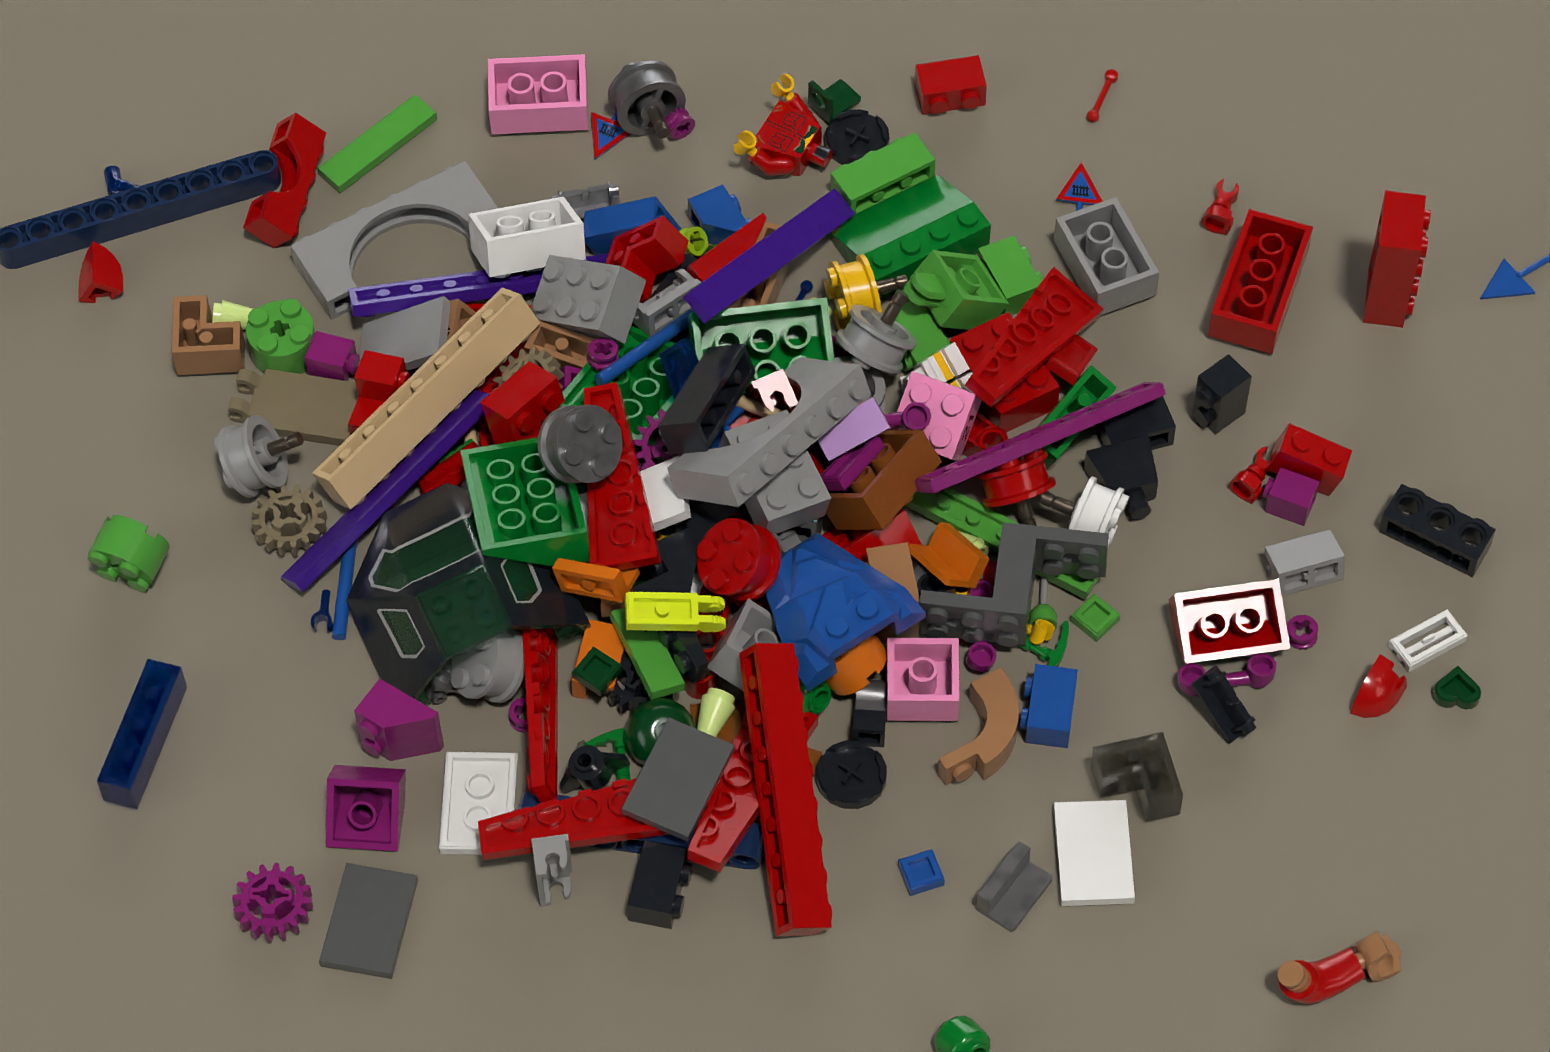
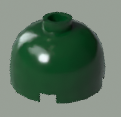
M655 698L642 702L631 711L625 723L624 741L636 762L644 766L668 718L696 729L692 715L683 705L672 699Z

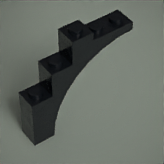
M689 499L691 518L669 526L673 534L657 541L661 563L648 565V569L654 578L632 587L631 592L691 593L693 578L698 569L697 547L718 522L729 518L741 520L749 518L750 514L745 504L743 503L739 507ZM657 631L661 642L664 645H669L674 653V661L678 670L682 674L686 673L692 684L704 679L709 661L697 638L696 631Z

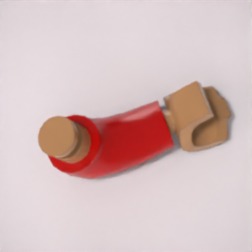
M1375 931L1363 940L1353 944L1356 953L1353 952L1351 947H1348L1314 962H1306L1304 960L1284 962L1278 970L1279 986L1286 997L1297 1003H1318L1344 992L1365 979L1366 976L1363 971L1365 969L1371 980L1375 982L1386 980L1401 971L1400 956L1402 953L1396 942H1392L1388 935H1380L1378 931Z

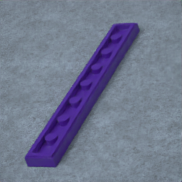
M834 188L690 290L683 298L705 324L848 221L856 213Z
M473 389L462 400L461 405L456 410L450 412L438 424L437 429L433 433L424 437L415 446L411 455L402 459L391 470L390 475L385 480L379 482L367 494L362 503L354 506L351 510L349 509L281 576L284 582L299 591H305L484 416L480 402L489 394Z

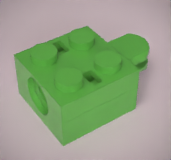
M932 250L904 286V292L909 296L908 299L917 306H927L932 313L933 320L940 327L970 330L1000 316L1009 305L978 255Z

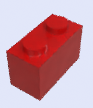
M979 55L915 65V87L922 115L940 114L964 108L973 109L986 105L987 84Z
M1289 423L1275 442L1267 470L1278 474L1281 467L1320 481L1318 492L1330 496L1344 478L1352 450Z

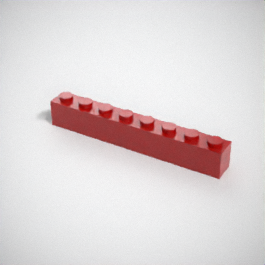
M755 643L741 651L739 658L776 937L812 936L832 928V907L828 901L826 886L828 876L822 857L823 838L818 827V802L813 790V765L809 760L807 745L809 735L804 723V697L799 686V661L795 656L794 643Z

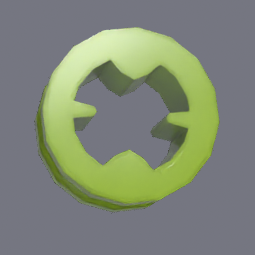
M698 226L679 230L689 241L685 252L691 256H701L708 247V238L705 231Z

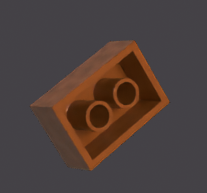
M922 429L887 430L877 435L876 437L881 439L885 447L845 491H828L832 499L826 514L837 530H883L893 523L895 515L901 508L912 501L913 495L917 491L916 478L933 472L942 462Z

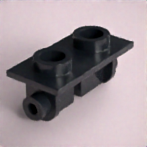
M1215 665L1193 681L1191 685L1228 743H1231L1240 735H1246L1255 730L1254 721L1256 719L1254 716H1250L1243 703L1236 696V692L1225 677L1227 675L1226 672H1221L1218 666Z

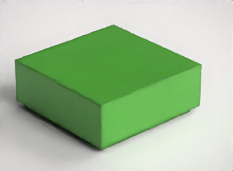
M1094 593L1071 615L1070 621L1097 642L1120 621L1121 614Z

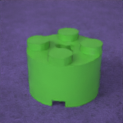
M292 298L272 301L259 308L252 309L248 315L246 336L255 367L261 372L265 371V369L302 374L307 370L304 357L315 334L313 320L309 312L300 305L299 301Z
M113 515L112 519L109 516L106 517L88 552L87 559L99 567L97 574L102 578L115 582L117 577L127 580V584L133 589L146 592L152 584L170 545L159 533H157L155 538L146 533L148 526L128 517Z

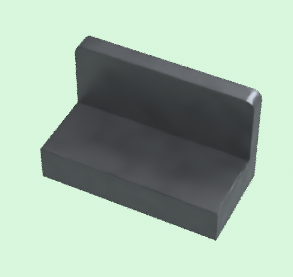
M1020 841L1017 842L977 894L976 910L1009 932L1016 930L1052 882L1051 874L1030 862L1031 848Z

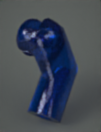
M108 166L104 169L108 195L139 187V185H133L130 181L122 180L119 167Z

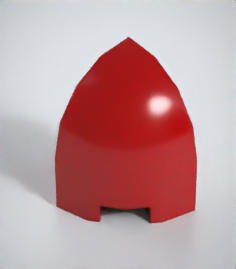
M92 241L87 250L79 276L78 301L96 303V298L108 295L113 299L123 292V273L120 263L107 248Z
M1379 654L1356 696L1350 714L1362 718L1379 717L1390 712L1399 702L1407 688V679L1405 676L1399 678L1392 670L1395 664L1391 660Z

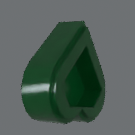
M1459 666L1441 678L1435 684L1433 691L1434 701L1444 708L1458 706L1465 710L1472 709L1479 703L1481 689L1478 684Z

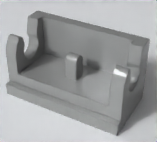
M678 269L675 271V274L679 278L675 279L672 285L644 303L639 301L633 323L648 337H651L691 309L683 297L699 285L701 281L692 277L686 270Z
M1330 529L1265 547V556L1270 565L1266 566V571L1270 580L1279 579L1281 596L1339 581L1344 577L1345 556Z
M568 834L531 839L540 907L551 905L552 894L550 888L554 885H561L564 888L563 895L568 900L571 896L569 873H573Z

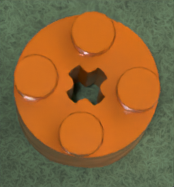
M873 634L835 658L837 673L825 680L829 688L838 695H849L866 687L870 683L867 678L874 671L879 674L887 660V649L879 638Z

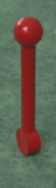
M1107 70L1105 74L1106 82L1093 109L1087 113L1088 121L1096 122L1099 119L1098 112L1111 84L1118 80V72L1116 70Z

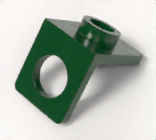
M839 79L825 90L814 80L808 82V104L829 124L836 115L850 110L861 102V96L842 79Z

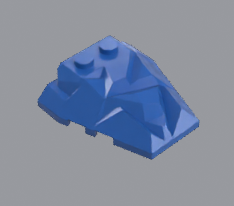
M819 533L812 535L781 555L778 576L772 587L765 593L781 643H794L795 656L799 661L798 678L806 691L811 690L837 673L835 658L889 625L893 632L898 635L926 617V612L904 586L861 561Z

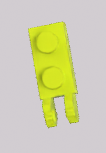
M628 592L625 595L626 630H700L702 632H719L725 630L726 619L717 615H699L698 610L702 613L718 612L724 610L725 601L720 596L698 595L697 593Z

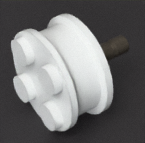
M1091 476L1077 503L1059 496L1055 497L1054 494L1046 491L1043 493L1039 504L1052 507L1056 511L1071 516L1068 529L1109 533V547L1117 532V523L1120 515L1123 514L1130 496L1125 495L1124 489L1121 487L1114 491L1097 484V478Z

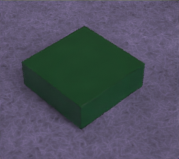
M593 646L573 670L572 678L602 696L621 673L622 665Z

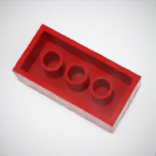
M1385 190L1368 268L1363 323L1403 328L1406 315L1412 316L1414 300L1418 292L1419 277L1422 275L1424 258H1426L1428 247L1426 230L1429 229L1431 210L1425 209L1426 195Z
M1252 209L1248 210L1211 312L1208 336L1273 354L1309 251L1313 231L1312 226Z

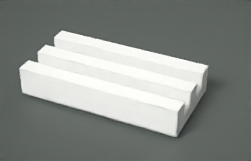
M1447 609L1389 640L1388 647L1391 651L1395 650L1397 653L1396 658L1399 662H1404V668L1409 673L1466 642L1468 635ZM1446 622L1448 623L1449 626L1441 629L1436 633L1428 635L1427 637L1423 638V640L1415 643L1414 645L1406 649L1403 647V645L1439 627L1440 625ZM1455 633V635H1453V636H1451V637H1449V638L1443 640L1442 642H1440V643H1438V644L1432 646L1431 648H1429V649H1427V650H1425V651L1419 653L1418 655H1416V656H1414V657H1411V656H1413L1414 654H1416V653H1418V652H1420V651L1426 649L1427 647H1429V646H1431V645H1433V644L1439 642L1440 640H1442V639H1444V638L1450 636L1451 634Z

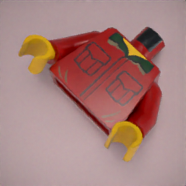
M786 73L782 74L779 80L783 83L785 89L776 81L771 85V92L777 97L784 96V102L778 101L756 136L748 130L741 132L737 136L739 141L733 146L734 152L738 155H745L747 153L750 164L757 166L768 176H801L810 162L826 168L832 158L833 150L821 145L822 127L798 93L791 91L795 85L792 76Z

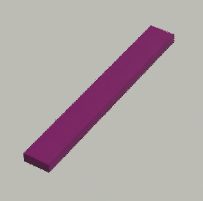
M1140 383L918 477L915 480L917 490L923 493H936L1164 396L1166 393L1163 383Z

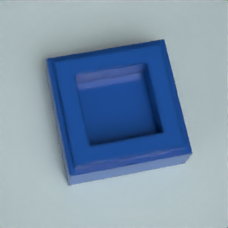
M933 849L898 859V867L910 896L945 885V879Z

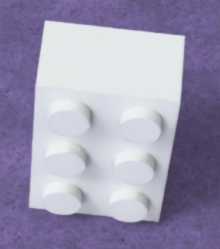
M564 196L468 214L471 250L489 277L505 278L510 276L511 273L540 271L546 266L549 255L586 260L584 223Z

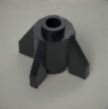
M585 740L577 743V749L571 754L568 769L559 784L565 794L581 786L584 789L591 788L592 791L604 788L609 783L612 777V770L614 772L629 766L630 762L625 754L601 752L598 748L588 745Z

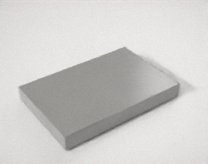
M442 296L363 323L359 354L360 361L364 351L369 350L404 358L407 371L422 366L447 342L451 302Z

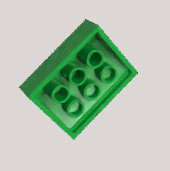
M936 175L855 214L828 234V237L847 263L856 261L857 255L864 254L870 263L876 281L895 278L904 274L909 281L911 275L932 250L971 255L978 254V248L990 244L991 224L974 201L940 175ZM898 289L880 294V301L895 294Z
M827 297L729 308L723 310L705 324L695 312L690 313L688 316L694 367H696L708 347L744 343L756 371L749 384L780 369L785 371L800 357L835 361Z
M631 326L625 344L616 342L618 345V359L649 337L641 329ZM667 341L609 382H617L621 388L633 439H641L642 434L636 428L638 426L647 428L649 425L645 418L647 415L656 420L658 419L659 409H663L666 413L695 368L692 350ZM587 362L562 392L565 402L558 408L584 405V388L598 386L594 376L601 372V369L597 371L595 368H591V365ZM658 427L651 433L648 445L655 443L659 436ZM634 444L635 451H640V446ZM637 458L641 464L644 462L643 458Z
M538 437L460 450L482 555L552 567L558 558L578 562L590 561L588 532L576 483L561 482L547 472L539 457Z

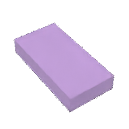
M872 397L854 408L817 441L828 461H832L891 427L875 397Z

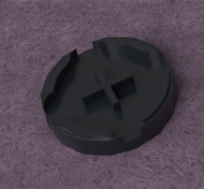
M861 109L847 110L836 115L825 131L826 148L833 150L832 159L841 165L850 164L862 158L870 151H877L889 145L890 141L889 129L883 119L877 115L874 117L868 114V111Z
M845 740L831 745L816 764V784L821 795L829 803L843 809H859L871 805L881 796L886 786L887 766L883 756L876 749L874 751L868 747V744L861 741Z

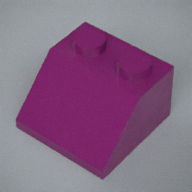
M380 678L354 710L361 746L372 756L378 757L381 755L389 761L440 752L444 747L438 712Z
M334 765L327 777L326 847L398 852L405 808L406 769Z

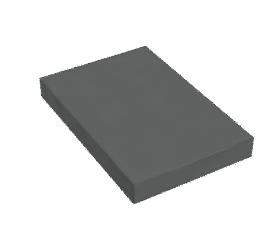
M668 718L622 807V814L689 842L735 751V745Z
M346 863L321 952L320 966L392 979L418 883L417 875Z

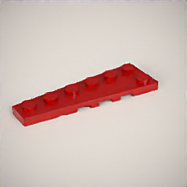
M1053 267L972 373L965 386L988 406L992 407L1094 322L1104 309Z
M617 382L584 388V405H596L608 411L620 426L622 435V453L614 471L601 481L587 483L590 564L620 569V571L661 563L660 551L621 388Z
M535 594L521 596V601H529ZM553 625L518 626L520 631L523 632L529 737L527 752L530 761V774L527 775V783L530 793L536 795L542 803L557 799L558 634Z
M747 712L741 722L739 734L732 743L735 745V751L707 804V809L702 814L688 848V860L721 872L760 813ZM806 712L803 715L805 726L808 729L809 740L818 726L819 716Z
M626 778L613 781L611 786L594 791L591 788L579 791L577 796L559 801L555 798L538 803L534 807H525L478 821L483 860L532 854L531 839L568 834L570 848L668 835V833L622 814V807L637 778L626 781Z

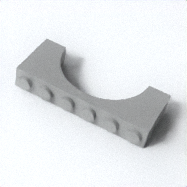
M463 161L455 166L447 167L441 173L426 180L418 181L414 186L397 194H391L377 204L368 208H362L346 219L333 222L315 234L302 237L296 243L290 245L294 265L330 320H333L351 311L348 289L357 288L353 281L355 265L363 250L378 236L403 225L430 223L451 228L470 240L468 214L498 209V207L467 162Z
M800 357L785 370V374L798 401L795 409L774 427L748 440L721 448L708 449L705 452L684 453L667 467L678 498L739 507L871 395L861 365Z

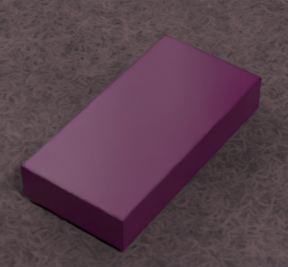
M874 437L837 457L821 474L827 490L845 491L885 447L881 439Z

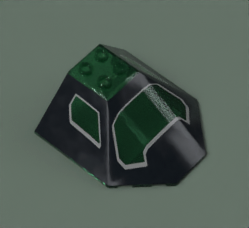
M445 483L384 512L346 599L381 679L426 706L431 704L425 687L448 659L510 629L553 628L558 640L561 642L591 627L577 595L561 591L552 566L482 555L469 490L449 483Z

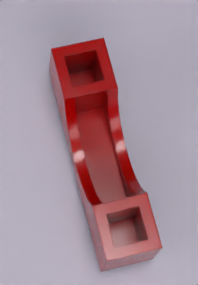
M294 113L277 123L269 150L276 155L282 173L280 192L269 191L253 200L243 229L273 248L286 241L293 240L297 235L300 214L308 202L306 198L308 189L316 177L314 172L316 164L324 152L323 143L326 132L298 113Z

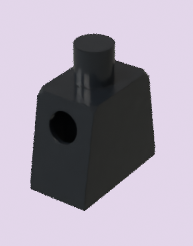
M1148 434L1087 450L1084 470L1088 478L1090 479L1091 476L1096 477L1097 484L1114 491L1119 487L1123 488L1124 494L1130 496L1126 507H1128L1133 519H1141L1149 515L1151 508L1148 501L1156 498L1158 477Z

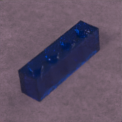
M147 659L97 779L103 801L138 809L187 689L180 666Z

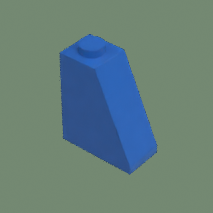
M656 196L585 211L584 215L585 244L588 245L595 255L609 253L614 237L663 215L678 231L682 228Z

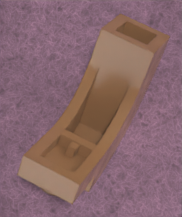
M1002 667L972 681L970 684L969 700L982 717L985 727L977 738L939 758L938 776L945 786L955 780L956 782L966 780L975 770L983 781L1005 764L1013 751L1018 731L1019 703L1014 686Z

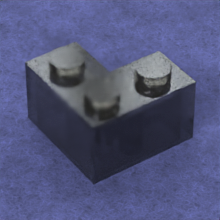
M1163 732L1093 747L1091 770L1100 798L1135 791L1145 822L1180 814L1183 792Z

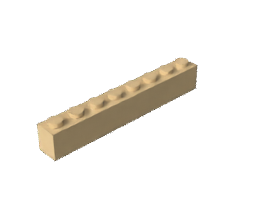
M501 288L312 472L335 503L350 510L362 503L367 494L379 482L385 480L390 475L391 470L402 459L412 454L415 446L424 437L433 433L437 429L438 424L450 412L456 410L461 405L462 400L473 389L481 386L485 378L497 366L503 364L508 359L509 354L520 343L526 341L532 335V331L540 322L521 294Z

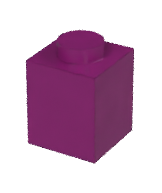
M320 331L315 332L304 357L308 375L348 381L350 375L356 373L360 362V356L356 353L354 340Z
M1280 467L1276 478H1269L1263 492V497L1267 499L1265 512L1304 526L1316 500L1320 481Z

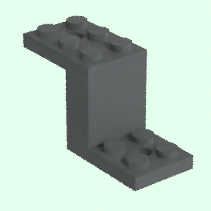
M1003 522L993 597L921 590L920 606L926 612V617L920 621L921 634H927L931 638H962L970 643L982 641L998 642L1006 647L1026 645L1036 570L1043 571L1049 575L1067 573L1076 574L1085 579L1106 578L1109 533Z

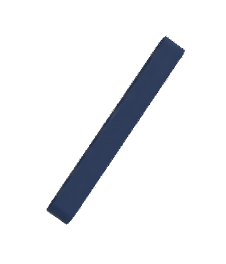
M259 150L0 228V263L7 269H18L88 248L92 241L101 244L264 195L269 191H275L282 182L278 159L271 151Z

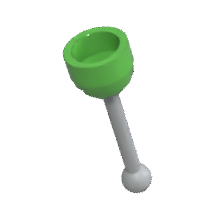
M1041 577L1040 604L1031 610L1029 624L1034 626L1037 619H1043L1051 622L1056 630L1057 614L1054 608L1047 604L1048 580Z

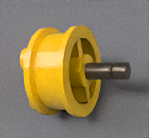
M864 254L857 255L856 261L841 265L837 261L830 262L826 269L828 279L824 280V287L828 299L834 300L836 310L833 311L837 329L846 328L851 319L849 311L853 305L867 306L882 313L879 295L895 291L896 289H903L908 282L907 276L904 274L895 278L876 281L870 263Z

